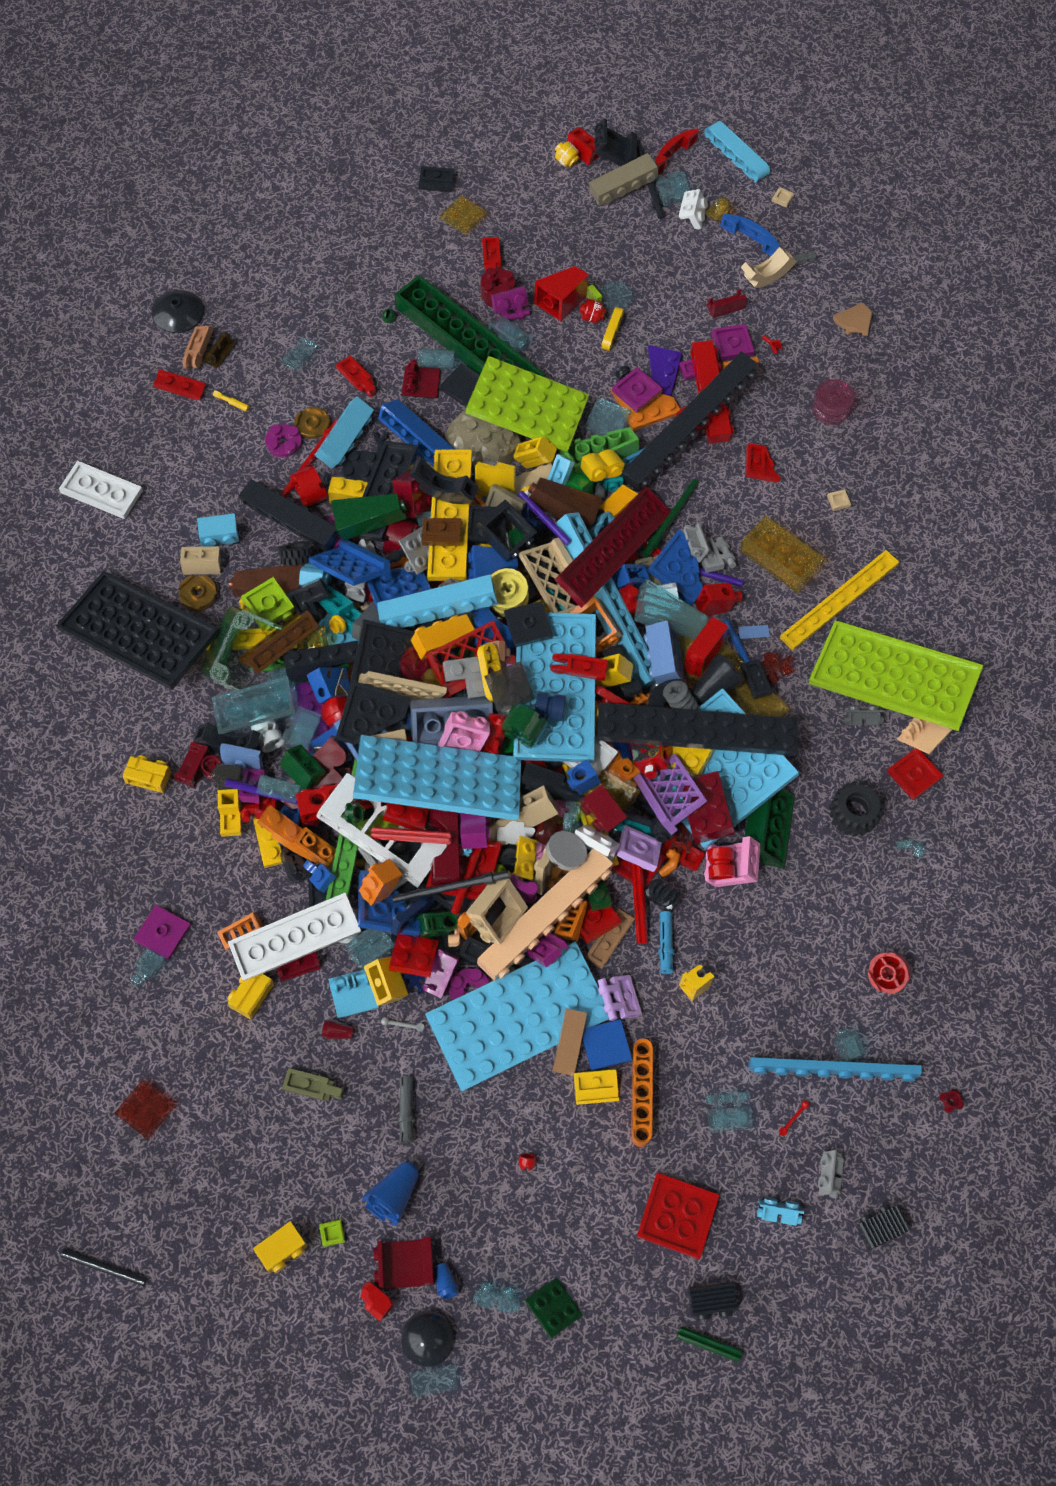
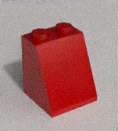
M573 266L537 280L535 282L534 304L561 322L587 297L589 275L584 270Z

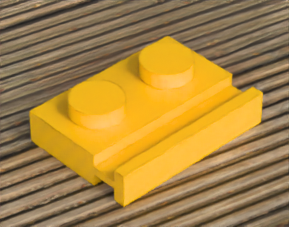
M616 1069L573 1073L576 1105L619 1101Z

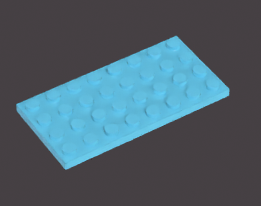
M546 612L553 638L516 647V665L526 670L515 698V704L517 708L520 704L535 710L538 691L547 692L551 697L555 694L564 695L566 700L562 721L552 720L547 715L545 719L548 721V725L537 745L533 746L532 749L522 745V741L515 737L513 758L517 760L583 762L588 759L590 763H594L595 679L566 675V673H553L550 668L551 665L567 666V663L552 660L553 654L556 653L595 658L596 614Z
M361 735L353 798L518 821L521 760L507 755Z
M576 941L569 944L568 949L564 948L557 960L547 968L534 961L507 974L503 979L498 978L496 981H492L425 1014L461 1092L557 1045L565 1008L587 1013L584 1028L596 1026L609 1019L608 1014L604 1011L605 1003L603 997L599 994V988Z

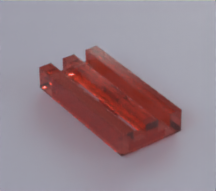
M677 823L676 828L682 829L680 842L676 841L677 830L673 835L670 849L674 850V847H678V851L682 852V849H686V853L690 854L693 836L689 833L688 843L685 844L684 838L688 829L683 824Z

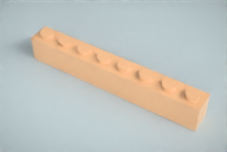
M593 848L587 854L584 863L579 868L570 870L516 922L500 944L493 943L478 958L477 964L494 981L498 978L503 979L510 972L509 968L514 963L517 965L524 959V953L528 949L532 951L540 943L539 939L543 935L548 936L554 930V924L558 921H564L572 907L577 908L583 902V897L587 893L590 895L598 887L597 883L601 879L605 881L612 874L613 863L604 854Z

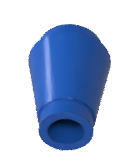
M442 1263L435 1266L437 1294L440 1295L442 1300L458 1295L457 1289L459 1286L448 1264Z

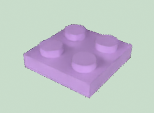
M625 825L621 833L617 856L654 872L658 865L661 842Z

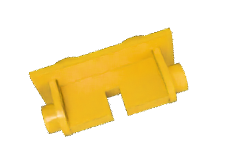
M519 836L518 842H516L517 861L515 862L513 874L518 876L520 880L524 878L532 881L537 840Z

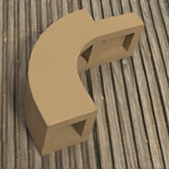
M779 247L762 264L752 265L745 262L741 268L744 270V276L754 287L761 288L784 276L797 260L788 250Z

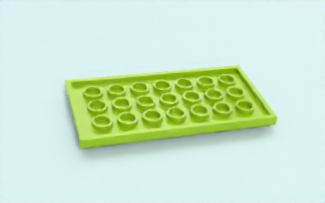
M835 620L810 676L809 684L959 731L983 665Z

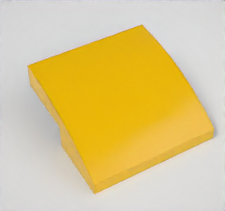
M477 462L475 465V484L479 486L476 495L488 497L491 486L494 484L515 493L516 466L498 462L496 466Z

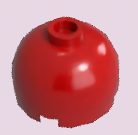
M884 952L876 955L871 960L868 977L876 990L887 994H894L908 985L911 978V967L903 955L897 952Z

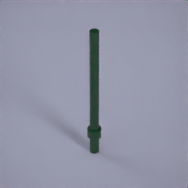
M693 479L656 534L648 540L647 547L642 552L645 558L649 557L652 551L659 546L660 539L699 484L698 480Z

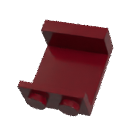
M422 1237V1240L389 1243L377 1241V1247H373L374 1261H378V1270H374L375 1284H379L380 1290L434 1285L431 1237Z

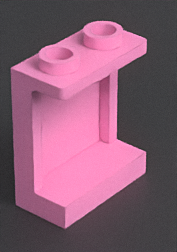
M743 837L742 843L724 846L712 844L707 848V850L716 847H730L734 849V861L731 864L735 866V878L709 879L708 867L712 864L709 863L706 852L707 861L704 872L706 882L714 887L758 882L760 843L752 837Z

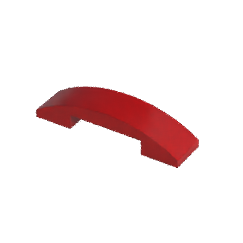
M697 128L676 135L662 147L655 160V164L658 167V175L666 169L667 160L681 147L688 150L697 142L699 134Z

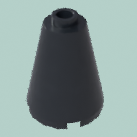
M717 654L691 691L698 705L704 704L722 688L728 693L744 683L741 673L739 671L736 673L733 669L734 665L721 654Z

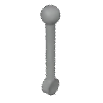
M387 1017L381 1020L384 1026L391 1024L417 1029L419 1032H422L425 1028L422 1023L417 1025L392 1021Z

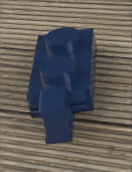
M430 895L419 898L416 903H410L404 912H398L393 917L390 931L396 936L418 920L417 916L424 914L426 910L432 907L436 899Z

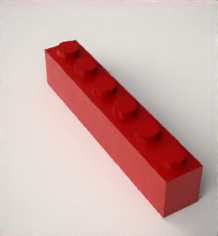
M713 340L692 342L690 356L698 394L721 372L720 362H717L718 350L717 347H714ZM726 404L722 407L718 416L714 415L705 428L708 444L729 442L731 435L734 433L733 425L729 422L730 410L729 408L727 409Z

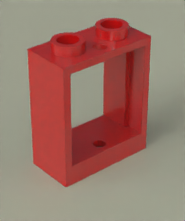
M714 617L710 618L687 650L684 669L690 675H695L699 678L702 676L713 658L723 647L728 625Z

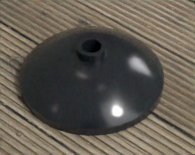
M173 290L162 294L156 299L151 309V315L154 323L160 329L170 333H182L193 329L200 323L204 315V307L200 298L194 293L186 290Z

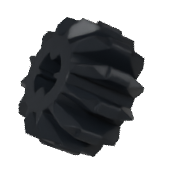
M654 879L648 885L646 897L654 905L665 911H672L679 904L681 895L672 885L661 879Z

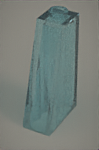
M646 580L639 588L634 621L652 625L668 620L676 634L696 639L706 625L707 616L652 581Z

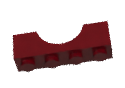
M429 809L430 826L435 827L441 832H450L452 834V843L446 844L445 852L434 857L431 862V884H446L462 878L463 869L462 865H459V858L462 856V846L458 845V838H461V826H458V819H460L461 813Z

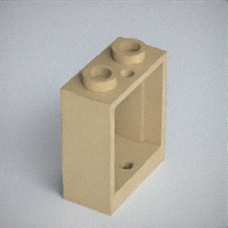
M505 879L496 881V884L487 885L466 913L471 919V924L478 929L480 937L485 942L500 944L528 906L511 880ZM500 896L506 908L493 925L490 926L484 915Z

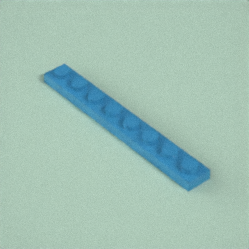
M751 1057L748 1062L749 1070L759 1075L772 1071L780 1076L793 1072L801 1077L809 1076V1073L818 1074V1077L822 1078L830 1077V1074L839 1075V1078L843 1079L852 1078V1075L860 1076V1079L864 1080L873 1079V1076L881 1077V1080L885 1081L894 1080V1077L902 1078L906 1082H912L922 1074L920 1065Z

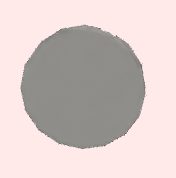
M560 831L550 837L546 845V853L552 863L555 862L560 869L570 871L579 868L584 863L587 857V848L577 835L567 831Z

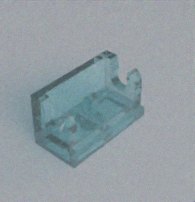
M367 929L347 943L344 948L352 961L357 963L359 968L363 970L365 965L377 960L392 949L395 944L388 932Z

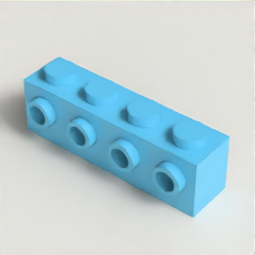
M356 396L350 401L315 453V456L331 469L336 465L340 466L346 458L344 456L346 451L349 452L355 445L353 443L354 439H358L363 433L362 427L371 421L372 417L370 415L373 409Z

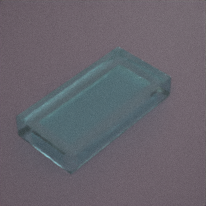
M455 1365L410 1373L413 1398L459 1389Z

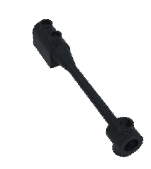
M527 762L520 780V789H522L524 795L544 785L554 801L577 803L585 797L563 784L565 775ZM621 809L627 816L625 819L650 827L651 834L656 836L658 842L665 843L667 840H672L674 833L671 835L661 824L657 816L654 819H649Z

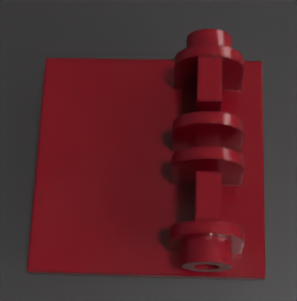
M411 360L408 366H405L401 396L437 398L440 368L419 367L416 360Z

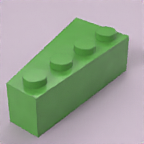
M629 427L607 432V435L598 436V434L592 435L590 439H574L570 444L568 452L558 449V454L575 462L572 468L573 472L585 475L580 468L583 456L590 453L598 454L604 450L611 449L622 460L639 451V439Z

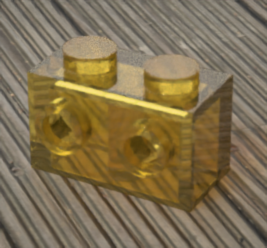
M612 768L609 770L602 769L598 776L600 784L591 788V790L593 791L602 784L618 806L623 810L629 811L641 791L636 788L637 783L628 778L626 781L619 777L620 773Z

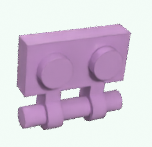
M630 975L612 977L609 979L610 985H607L606 978L598 980L600 987L598 991L600 996L603 997L605 1003L604 1011L608 1014L610 1021L617 1019L616 1011H619L621 1019L635 1018L642 1015ZM610 994L614 995L616 1003H613Z

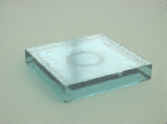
M598 397L583 429L591 434H598V436L607 435V432L624 429L631 410Z

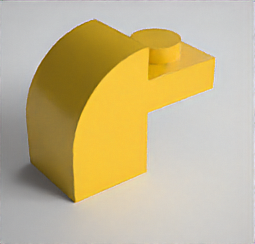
M237 789L218 790L221 837L242 835V816L240 815L242 803L239 802V790Z

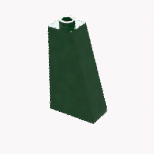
M397 494L331 501L336 531L343 541L406 519V503L404 500H400Z

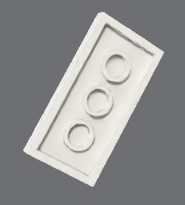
M77 461L60 486L59 491L64 495L125 519L143 492V489L139 485Z

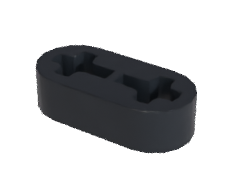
M284 847L280 857L287 876L293 883H300L308 875V870L303 867L304 859L302 856ZM289 851L290 853H294V856L291 857L287 856L286 854ZM294 871H301L302 874L300 876L298 874L295 875Z

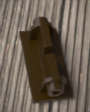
M228 332L221 333L219 339L210 351L206 353L202 362L218 369L236 344V342L230 340L231 336Z

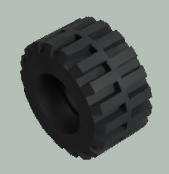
M851 782L850 785L847 783L843 788H839L829 809L831 810L830 818H833L832 823L833 825H839L837 828L839 831L844 829V834L849 835L851 832L853 833L852 836L857 837L858 833L863 836L866 832L870 833L875 828L882 816L884 804H881L882 797L877 796L879 792L877 790L873 791L871 785L864 786L863 782H860L859 785L856 782ZM846 803H860L865 808L867 814L864 816L852 814L848 810Z

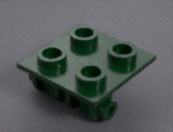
M557 1277L524 1300L527 1304L526 1307L531 1309L535 1315L534 1318L539 1321L538 1324L542 1325L547 1333V1337L549 1336L551 1339L583 1316V1313Z

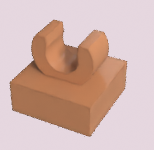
M505 641L488 642L496 646L500 662L505 661V657H510V649L505 648Z

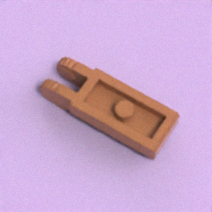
M211 326L195 327L182 364L185 369H189L191 365L194 368H200L202 363L201 357H203L213 332Z

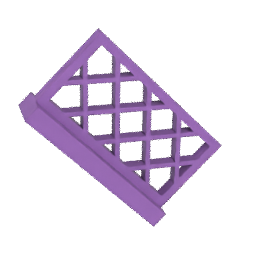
M676 754L670 757L669 766L666 769L657 771V775H660L658 781L651 782L652 779L643 777L640 773L634 777L659 821L671 835L678 830L675 826L677 823L707 802ZM676 762L674 769H669V766ZM678 774H683L681 780H676ZM666 775H671L669 781H664ZM690 785L689 790L683 792L684 786ZM662 786H667L665 792L659 793ZM673 786H678L676 792H671ZM674 797L672 804H666L668 798ZM680 797H686L684 803H678ZM692 797H699V799L690 803ZM681 809L680 813L673 817L675 810Z

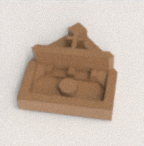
M860 303L833 315V320L841 328L846 329L847 335L858 332L862 333V336H868L869 327L872 324V311L863 303Z

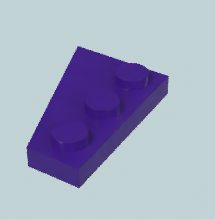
M648 345L651 379L662 388V394L671 396L682 352Z

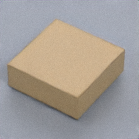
M779 187L772 198V202L787 208L794 197V193Z
M845 489L828 493L827 497L833 511L851 507V502Z

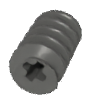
M673 681L664 688L663 695L671 708L700 710L699 705L684 682Z

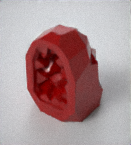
M366 1282L362 1286L361 1298L365 1302V1310L381 1322L395 1303L371 1282Z

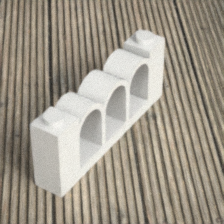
M347 773L319 809L316 817L380 862L391 859L401 871L402 877L418 888L431 870L433 858L444 852L446 844L421 843V848L410 863L407 864L389 851L395 841L390 840L384 848L365 834L379 816L384 815L386 805L381 807V802L369 800L374 806V813L361 831L352 824L347 823L342 818L345 814V805L347 803L352 804L357 800V798H353L356 775ZM398 825L399 829H408Z

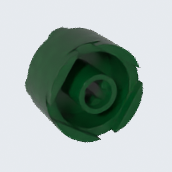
M513 704L501 726L507 738L514 740L516 737L522 741V745L532 749L540 740L548 725V721L545 718L541 721L538 718L540 714L524 705L519 704L517 708L516 704Z

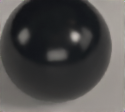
M433 1310L420 1311L411 1316L405 1323L401 1333V1345L405 1355L411 1362L422 1367H433L444 1362L451 1354L455 1343V1333L452 1324L443 1314Z

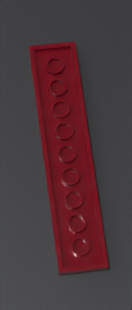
M646 486L554 580L582 608L661 525L671 511Z

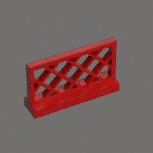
M494 620L425 654L441 687L447 688L444 698L465 689L466 682L465 680H458L446 684L443 678V665L437 664L432 655L436 653L445 655L444 661H447L448 657L456 660L464 659V651L468 649L474 651L473 657H477V651L482 640L486 642H493L496 639L497 641H504ZM488 627H491L494 633L492 640L483 637L484 631ZM472 636L478 639L476 648L466 645L468 637ZM454 644L462 647L459 657L450 654L451 647ZM510 654V657H505V661L500 662L501 670L506 667V664L516 662L514 654ZM491 667L488 669L489 675L494 674Z

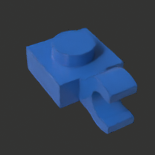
M307 859L303 865L306 870L313 874L309 880L323 893L336 877L322 863L320 865L317 863L313 864Z

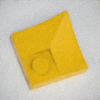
M673 746L671 756L676 754L690 776L697 777L702 774L714 750ZM676 762L669 766V768L674 769Z

